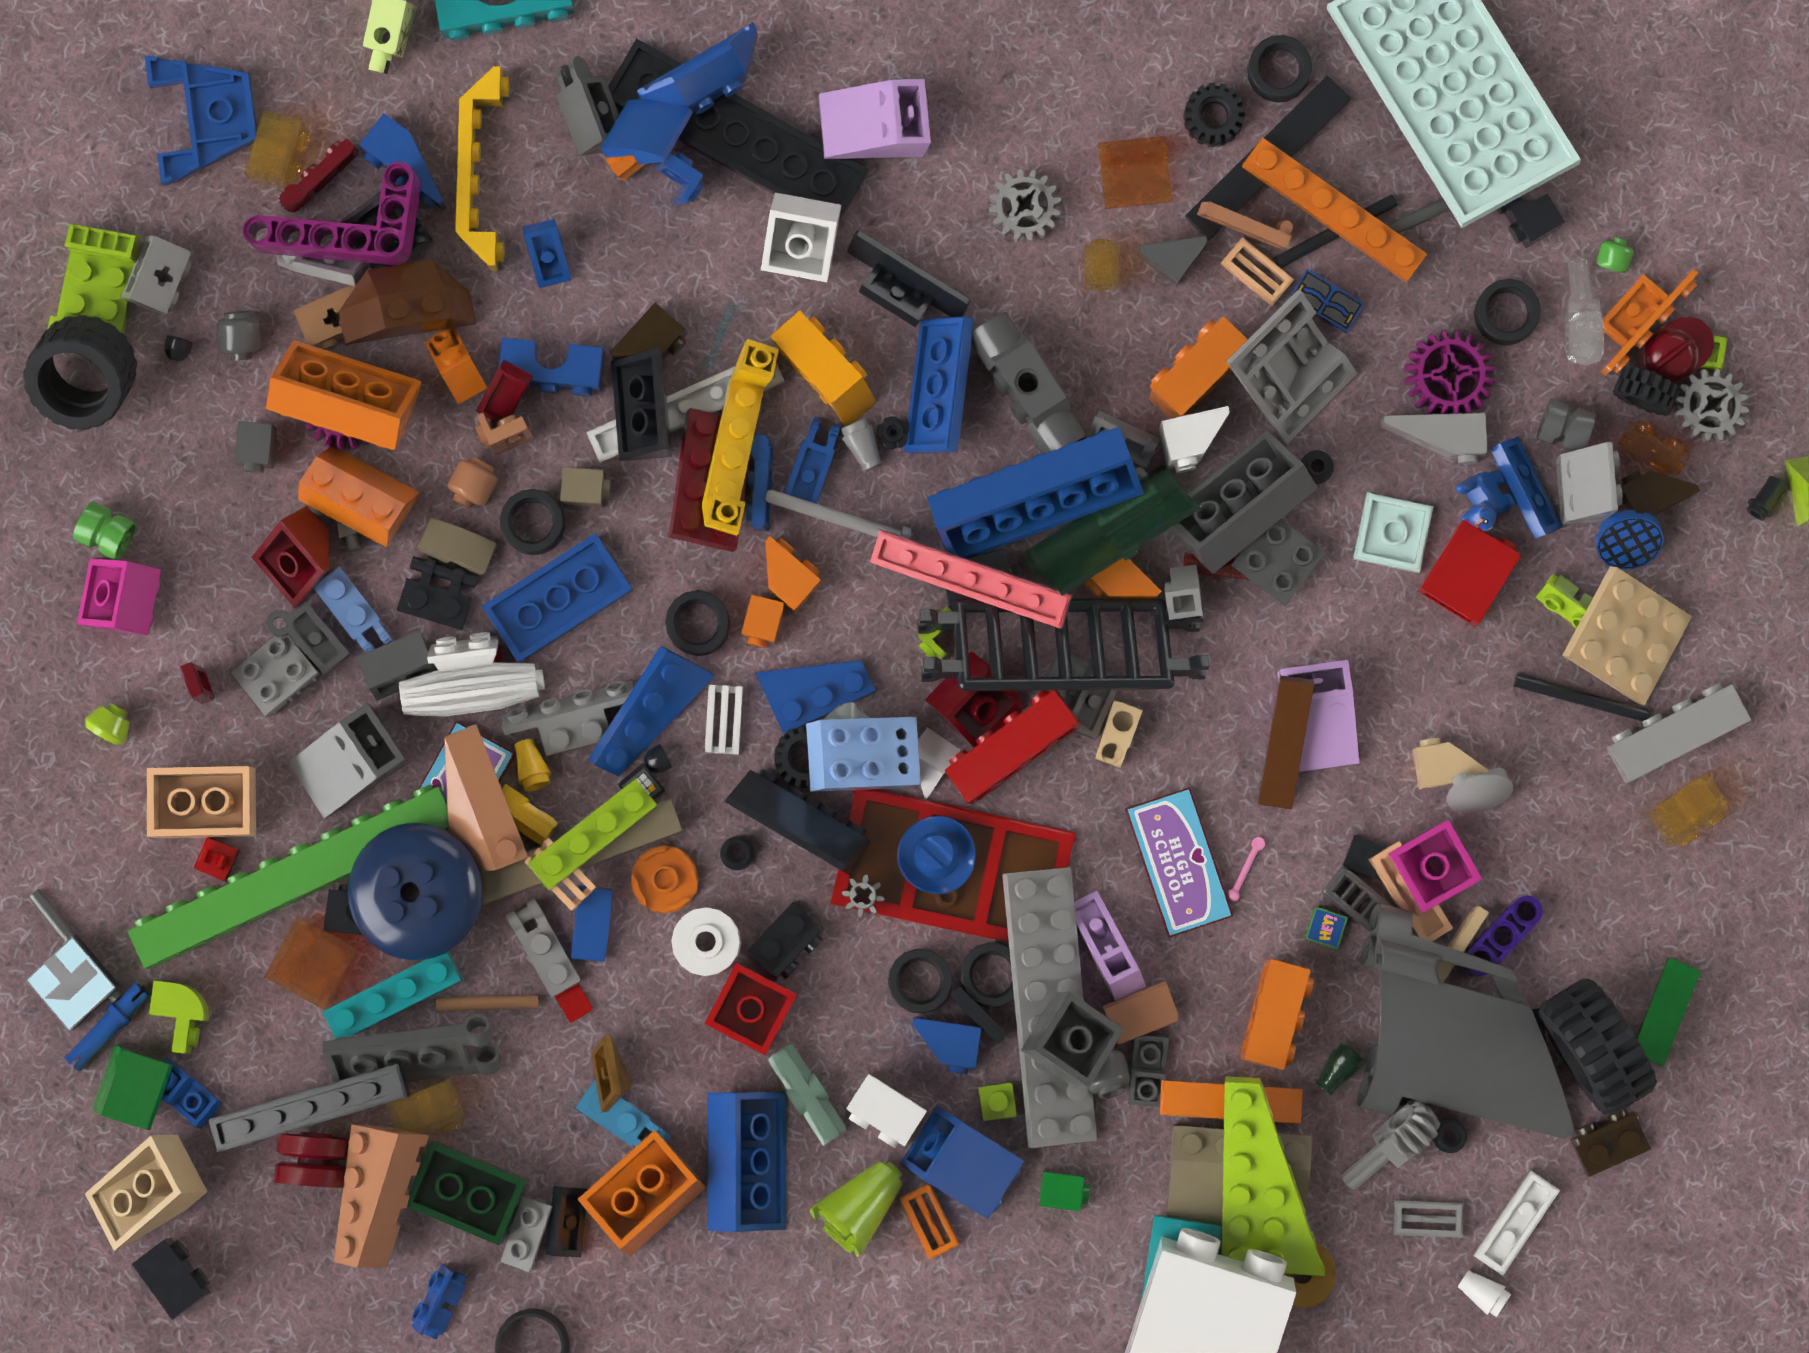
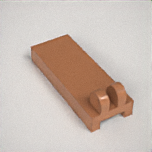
M1210 201L1202 202L1197 213L1198 216L1277 249L1281 247L1286 249L1292 237L1293 224L1288 220L1279 221L1272 228Z

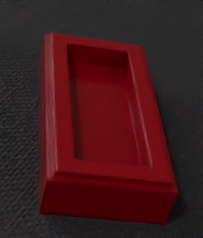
M504 359L478 405L476 412L479 414L483 412L486 418L495 423L513 415L533 376Z
M192 662L181 665L180 669L190 698L201 704L214 700L213 698L215 697L206 670Z

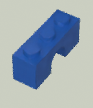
M502 338L499 366L505 359L531 374L533 378L529 385L539 386L540 392L557 394L559 393V388L573 390V395L592 397L593 392H601L605 359L603 347L569 344L568 357L565 363L556 369H546L538 364V345L536 341Z

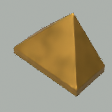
M604 1035L591 1052L601 1112H608L633 1085L612 1037Z

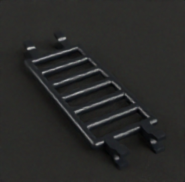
M1162 598L1071 599L1068 612H1087L1093 676L1073 677L1067 615L1063 627H1055L1059 677H1039L1034 619L1020 615L1025 677H1005L999 613L1011 611L976 599H957L952 603V612L920 609V619H917L918 634L932 633L937 630H953L956 660L923 657L921 682L957 678L958 687L962 691L1171 689L1175 683L1174 677L1188 676L1192 679L1203 680L1206 678L1205 670H1209L1210 667L1208 655L1172 658L1169 629L1200 632V622L1204 620V613L1203 616L1169 620L1166 602ZM1154 611L1160 676H1140L1134 612ZM1100 612H1120L1127 676H1106ZM966 613H986L991 677H971Z

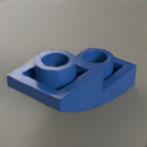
M578 885L581 891L587 888L586 886ZM597 887L575 908V923L571 946L572 959L605 962L612 888Z
M165 1057L163 1062L169 1063L173 1067L161 1099L173 1106L195 1127L202 1129L223 1102L174 1061Z

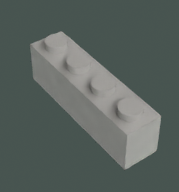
M1719 682L1702 691L1705 698L1695 703L1688 698L1672 706L1673 714L1662 718L1661 714L1658 713L1642 721L1644 729L1632 734L1629 728L1611 737L1614 744L1606 748L1624 783L1631 782L1751 721L1733 684L1723 688Z

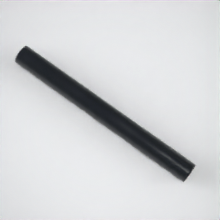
M1390 194L1364 209L1374 217H1378L1398 205L1394 196ZM1327 228L1275 256L1274 261L1277 266L1283 268L1340 236Z
M1516 674L1513 687L1638 721H1644L1648 716L1649 710L1646 708Z

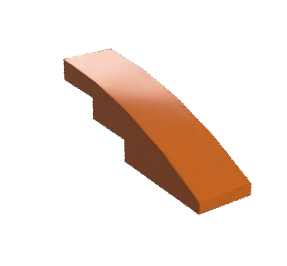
M1162 1080L1160 1115L1224 1119L1225 1084ZM1264 1087L1273 1113V1121L1301 1124L1303 1089Z

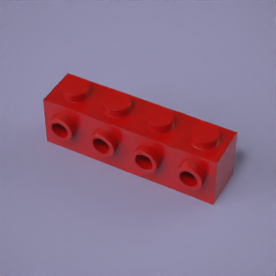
M1056 690L1040 692L1031 700L1033 705L1027 710L1021 712L1019 709L1004 719L1005 726L997 732L989 730L976 740L978 746L968 753L966 750H962L949 760L951 765L944 771L967 803L976 804L1083 725L1060 692Z

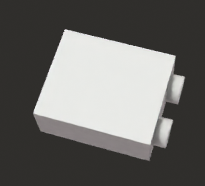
M1182 1228L1177 1241L1161 1237L1125 1353H1277L1296 1295L1294 1278L1284 1275L1287 1262L1273 1254L1255 1249L1247 1250L1244 1262L1219 1255L1217 1253L1221 1241L1209 1234L1193 1229Z

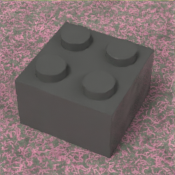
M1070 991L1055 992L1021 1051L1074 1088H1089L1124 1029Z

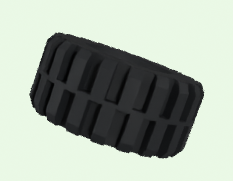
M1580 979L1542 1003L1539 1009V1016L1549 1039L1579 1087L1602 1114L1616 1115L1653 1092L1657 1084L1656 1075L1649 1059L1644 1053L1643 1047L1638 1042L1631 1027L1626 1023L1623 1015L1617 1010L1603 989L1597 986L1596 982L1591 979Z

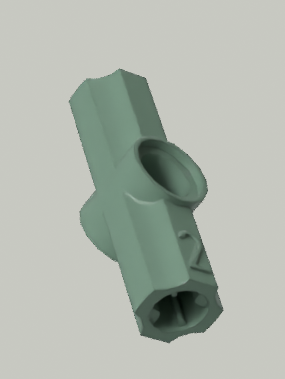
M792 1043L768 1058L770 1066L787 1090L785 1092L800 1116L804 1115L823 1146L848 1130L840 1115L828 1100L830 1097L815 1073L810 1072Z

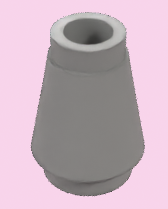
M866 418L841 428L844 435L842 440L862 466L863 471L882 462L879 457L880 454L872 424L868 425Z

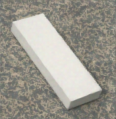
M1530 1170L1473 1256L1503 1276L1560 1190Z

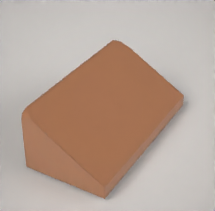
M1166 981L1102 1006L1104 1015L1124 1029L1116 1043L1118 1045L1179 1021V1016Z

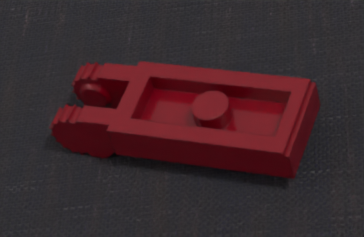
M347 138L342 142L339 140L334 142L326 150L325 155L327 157L318 165L315 163L310 165L302 173L301 178L303 180L298 184H288L284 191L279 194L280 197L278 199L281 206L292 213L299 210L300 207H304L359 155L357 148Z

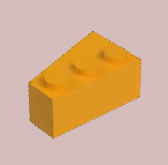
M798 311L769 337L783 357L818 392L820 399L826 405L829 404L842 424L846 427L854 423L877 403L864 380L868 375L857 361L854 360L852 363H849L844 355L847 352L835 338L829 341L823 335L826 330L814 316L808 319L801 311Z

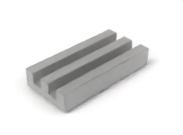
M1394 1200L1393 1235L1463 1238L1464 1203ZM1402 1208L1456 1210V1217L1402 1214ZM1401 1221L1455 1224V1230L1401 1228Z

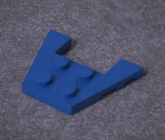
M150 55L145 56L148 86L150 88L184 84L192 149L157 154L160 179L163 186H168L259 141L249 73L207 65L205 67L188 64L179 60H165Z

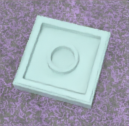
M1367 492L1353 559L1420 573L1434 506Z

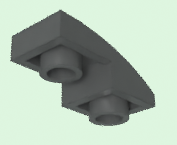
M1148 1033L1134 1039L1128 1104L1160 1107L1161 1082L1166 1078L1169 1035Z

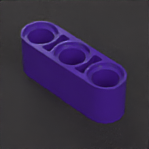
M1528 895L1514 899L1464 953L1472 955L1476 951L1482 952L1486 956L1487 961L1499 965L1539 922L1543 913L1542 904L1535 897ZM1521 902H1527L1533 908V916L1529 921L1520 919L1517 914V907ZM1499 926L1506 928L1510 933V941L1505 946L1497 944L1494 940V931ZM1463 967L1466 973L1471 976L1479 977L1489 974Z

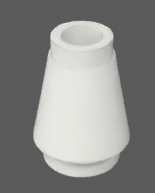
M1469 1270L1458 1286L1486 1315L1491 1313L1495 1317L1499 1315L1511 1296L1509 1292L1504 1290L1506 1286L1476 1273L1474 1274Z

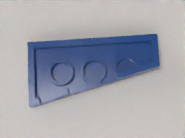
M660 646L588 760L595 766L619 777L715 675L708 669Z

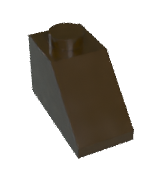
M655 302L610 351L612 358L617 360L648 350L660 349L665 359L669 354L675 356L687 342L684 337L687 333L682 325Z
M1637 470L1621 479L1623 486H1621L1622 503L1625 509L1636 510V513L1641 514L1646 512L1653 516L1700 491L1696 484L1654 471L1641 475L1640 471Z

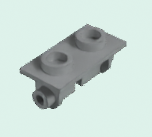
M1099 411L1091 424L1087 438L1097 435L1103 430L1120 427L1132 462L1146 469L1160 438Z
M522 1196L500 1262L531 1273L552 1210L551 1204Z

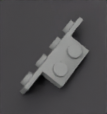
M614 681L605 688L594 691L581 690L573 696L564 699L551 698L534 707L514 708L501 716L504 734L509 735L538 727L546 756L597 743L609 727L604 709L624 704L634 688L633 682Z

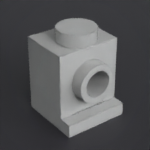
M1197 565L1170 568L1171 582H1165L1169 620L1203 616Z

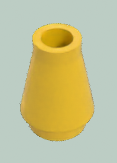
M525 739L515 743L519 784L523 785L524 790L527 792L548 786L551 783L549 779L551 772L539 753L534 739Z

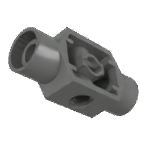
M1007 312L993 317L973 331L972 347L987 370L994 372L993 376L995 379L992 381L1002 397L1007 394L1012 400L1011 404L1013 407L1011 410L1021 425L1027 423L1026 429L1042 453H1049L1064 447L1070 442H1078L1088 437L1075 418L1066 395L1030 340L1019 332ZM1029 382L1036 389L1032 392H1024L1019 388V385Z

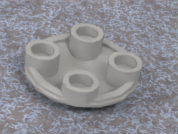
M1495 768L1487 773L1476 775L1463 772L1453 777L1454 786L1449 790L1446 799L1448 806L1454 811L1479 813L1503 804L1510 798L1513 792V784L1507 777L1506 770L1502 768Z

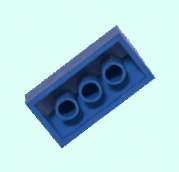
M786 1092L708 1093V1231L786 1230Z

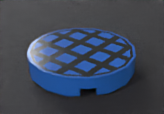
M1625 510L1613 514L1602 522L1597 536L1595 535L1594 542L1599 558L1607 566L1619 569H1635L1645 566L1657 557L1662 550L1664 536L1659 521L1652 514L1646 512L1641 514L1636 513V510Z

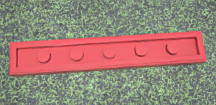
M885 530L879 531L870 563L1057 628L1063 627L1073 596Z

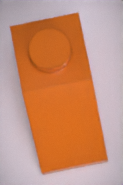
M1115 544L1110 546L1084 573V577L1087 579L1084 583L1085 586L1098 598L1102 594L1106 598H1157L1162 592Z

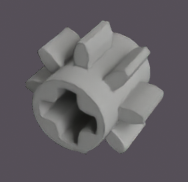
M868 875L863 877V883L858 884L851 878L850 883L853 888L851 891L842 892V895L850 897L851 900L845 908L847 910H851L854 906L858 908L859 918H862L864 910L868 909L872 913L877 914L874 904L876 901H885L884 897L877 896L875 892L881 887L880 882L873 886L869 885ZM859 888H862L864 891L869 889L872 891L869 895L871 900L869 904L865 905L863 902L855 903L854 900L858 897L856 891Z

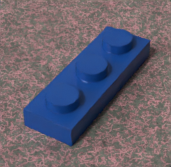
M1519 437L1504 441L1490 448L1495 457V463L1499 470L1502 471L1510 491L1525 518L1526 526L1532 532L1534 538L1538 539L1562 528L1563 525Z

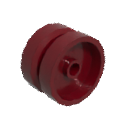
M316 1132L278 1134L276 1151L281 1155L298 1157L297 1162L282 1161L275 1165L274 1182L299 1186L343 1188L346 1166L330 1164V1160H347L350 1138L332 1137V1134Z

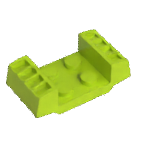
M69 224L64 246L70 253L57 316L50 315L48 329L51 324L62 320L64 317L86 315L88 317L100 318L106 323H111L120 333L124 334L130 302L121 297L139 255L142 236L79 224Z

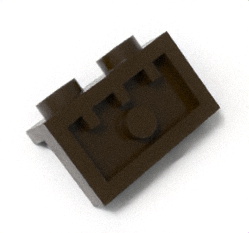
M1625 1108L1616 1115H1608L1609 1122L1596 1127L1595 1122L1576 1129L1578 1136L1571 1138L1570 1141L1587 1177H1591L1651 1150L1638 1119L1640 1117L1637 1112L1632 1111L1628 1113Z

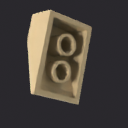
M177 1134L149 1136L89 1189L85 1195L113 1250L119 1251L186 1211L208 1191Z

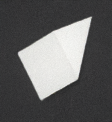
M928 727L918 739L920 782L925 799L928 798L945 773L944 770L951 765L949 760L961 751Z

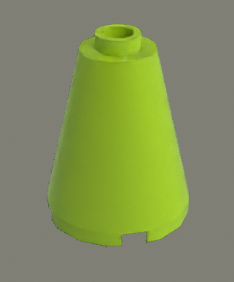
M878 1161L816 1202L809 1212L815 1221L821 1216L825 1221V1226L822 1229L846 1251L851 1253L854 1250L855 1255L859 1257L865 1251L903 1184L899 1178L902 1176V1173L891 1162L887 1161L883 1164Z

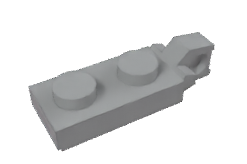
M276 255L277 265L294 272L352 286L358 283L370 266V263Z

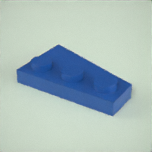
M862 661L755 673L784 735L790 729H796L799 726H804L830 714L838 705L856 702L876 692Z

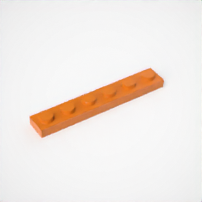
M1263 137L1242 165L1248 172L1405 283L1408 282L1427 255L1423 250Z

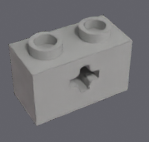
M146 236L121 298L154 313L167 314L168 310H172L177 303L179 292L176 289L180 279H185L191 268V261L188 260L191 251L157 236ZM155 271H161L160 274L165 277L163 282H158V278L154 276Z

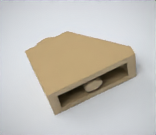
M1440 738L1419 741L1420 747L1412 750L1419 790L1452 785L1453 777L1459 773L1468 772L1476 775L1489 771L1452 743H1441Z

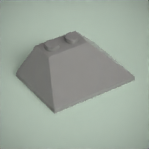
M1297 290L1226 361L1286 444L1358 374L1346 355L1327 342L1312 320L1316 311L1300 290Z

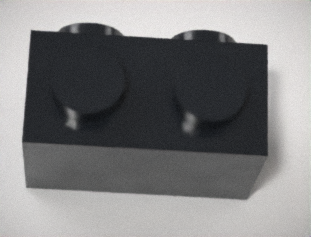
M167 1238L131 1265L173 1320L180 1317L211 1292L207 1288L210 1282L203 1271L198 1267L194 1270L188 1262L187 1258L190 1255L185 1246L179 1240L174 1242L172 1238Z

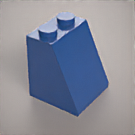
M936 1105L902 1159L901 1164L929 1184L986 1219H989L990 1215L1000 1207L1003 1199L1002 1196L1008 1186L1018 1178L1024 1160Z

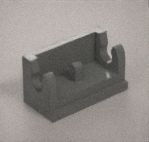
M416 631L357 657L368 688L376 700L400 691V681L438 670L434 663L428 664L429 648L420 631Z

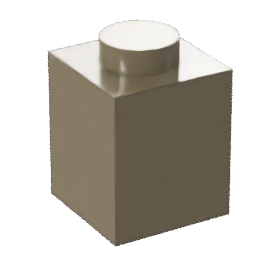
M563 467L560 501L563 505L603 508L604 499L610 500L611 479H606L604 470Z

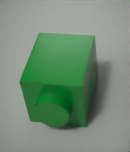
M1043 1171L1039 1206L1081 1212V1204L1088 1205L1090 1184H1084V1176Z

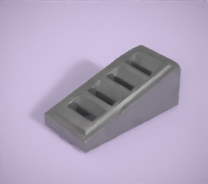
M1341 866L1321 891L1323 896L1367 931H1369V921L1366 918L1373 911L1375 905L1381 903L1392 906L1345 866ZM1347 879L1351 884L1339 897L1335 892ZM1358 888L1362 892L1351 906L1348 905L1346 900ZM1368 896L1372 901L1360 915L1356 909Z

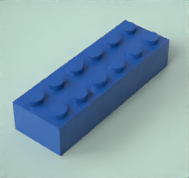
M1116 427L1111 430H1103L1097 435L1078 442H1070L1064 447L1049 453L1038 454L1022 463L1006 466L1000 471L984 477L973 478L968 483L957 487L941 490L937 494L927 497L947 552L969 559L1143 495L1144 493L1121 429Z

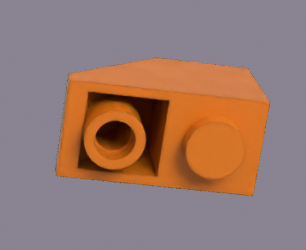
M455 328L439 331L432 338L425 341L441 376L457 404L488 389Z
M769 536L765 540L769 591L796 614L822 584L821 579L817 577L820 571L807 559L802 563L792 555L795 549L784 539L779 537L775 541Z

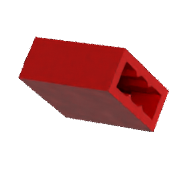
M1461 521L1417 592L1476 627L1481 622L1521 557V554L1515 551L1517 547L1507 539L1499 537L1496 540L1488 535L1487 531L1474 527L1467 521Z

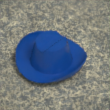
M944 816L928 817L913 824L902 836L897 851L898 865L906 880L917 889L932 894H945L961 887L970 877L976 858L975 845L967 829L956 820Z

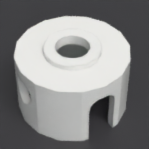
M707 907L694 909L684 915L675 926L671 940L673 954L680 965L693 974L706 977L720 975L731 968L739 957L742 944L740 931L733 919L720 910ZM702 932H710L715 937V946L710 951L703 952L696 946V937Z

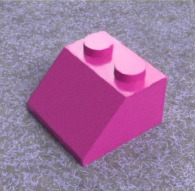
M90 558L77 625L148 636L149 629L153 623L155 598L160 587L159 577L161 569L129 561Z
M1449 820L1436 825L1388 853L1422 913L1482 880Z

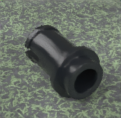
M1769 476L1756 497L1749 499L1748 513L1761 521L1766 517H1770L1773 514L1771 509L1787 489L1786 484L1774 476Z

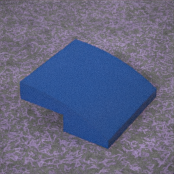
M643 99L628 100L600 149L607 158L633 155L639 164L665 162L693 112L690 108L678 104Z

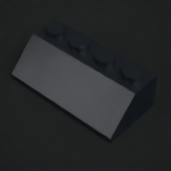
M761 769L759 774L750 770L725 800V803L848 875L852 874L871 841L864 837L866 829L851 820L846 825L834 819L837 812L822 803H819L817 808L805 802L808 795L793 786H790L788 791L776 785L779 778L764 769Z

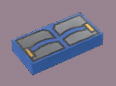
M1308 269L1291 294L1292 296L1297 290L1303 292L1316 311L1315 315L1345 334L1365 304Z

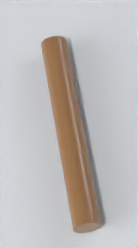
M539 995L436 997V1011L539 1008Z

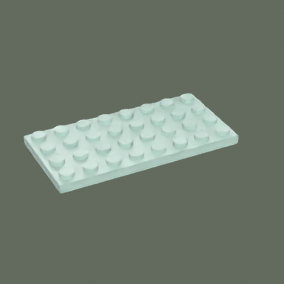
M1334 0L1327 4V11L1461 228L1580 164L1581 159L1481 0Z

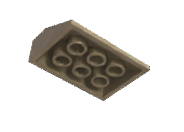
M1182 1125L1172 1126L1166 1216L1222 1224L1224 1129ZM1278 1133L1306 1211L1313 1136Z

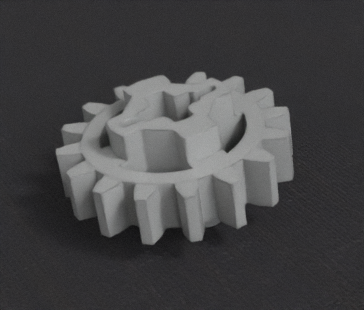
M1018 169L1017 178L1013 179L1007 173L1005 174V185L996 182L995 189L999 194H990L989 201L996 205L990 207L988 212L989 215H997V218L993 221L994 227L1001 225L1004 227L1001 236L1006 237L1011 232L1014 234L1015 243H1018L1021 236H1025L1027 242L1032 243L1034 234H1037L1040 239L1045 238V227L1049 230H1054L1055 224L1051 218H1060L1061 212L1053 207L1061 205V198L1052 197L1057 191L1056 185L1046 186L1048 181L1046 175L1038 180L1036 179V170H1032L1029 177H1026L1022 169ZM1023 185L1030 186L1029 189L1017 190L1015 188ZM1042 194L1047 202L1046 213L1039 206L1038 200ZM1032 197L1030 206L1031 211L1029 209H1025L1023 212H1020L1018 214V201L1024 204L1027 200L1029 201ZM1003 200L1011 207L1008 218L1003 213ZM1026 222L1035 224L1031 227H1019L1021 223Z
M1704 369L1699 372V380L1694 375H1691L1687 378L1689 386L1683 384L1679 386V392L1683 397H1677L1674 404L1681 406V409L1674 413V417H1683L1684 422L1680 425V429L1690 427L1692 429L1690 438L1693 439L1696 435L1702 434V442L1707 443L1711 436H1714L1715 441L1718 443L1723 440V432L1731 437L1736 433L1733 426L1740 428L1744 425L1745 422L1739 415H1746L1749 412L1748 408L1741 406V403L1748 399V395H1739L1738 390L1741 389L1743 384L1741 382L1735 385L1731 384L1730 382L1733 377L1731 373L1725 378H1721L1720 369H1715L1711 376ZM1708 385H1716L1723 390H1713ZM1693 394L1692 397L1694 398V400H1695L1696 402H1695V409H1694V411L1691 413V411H1690V398H1691V395ZM1722 398L1715 409L1707 410L1703 414L1700 413L1708 402ZM1731 399L1733 409L1729 418L1730 414L1727 411L1728 401ZM1699 422H1712L1714 428L1703 426Z

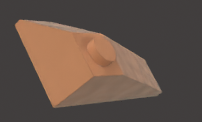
M477 724L444 736L448 832L469 848L478 863L480 872L497 870L528 858Z

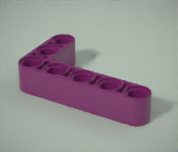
M401 161L393 162L385 169L376 226L257 215L248 218L242 228L243 236L254 249L264 254L401 265L410 258L421 188L420 179L408 164ZM409 175L408 182L401 187L395 186L396 180L400 176ZM403 207V215L398 219L392 220V212L397 208ZM268 228L267 236L262 240L256 241L257 232ZM300 231L301 235L298 241L289 244V236L293 232ZM333 234V241L328 246L322 247L321 240L323 237ZM366 237V244L362 248L353 249L354 242L357 239ZM399 240V247L395 251L386 252L387 245L391 241Z

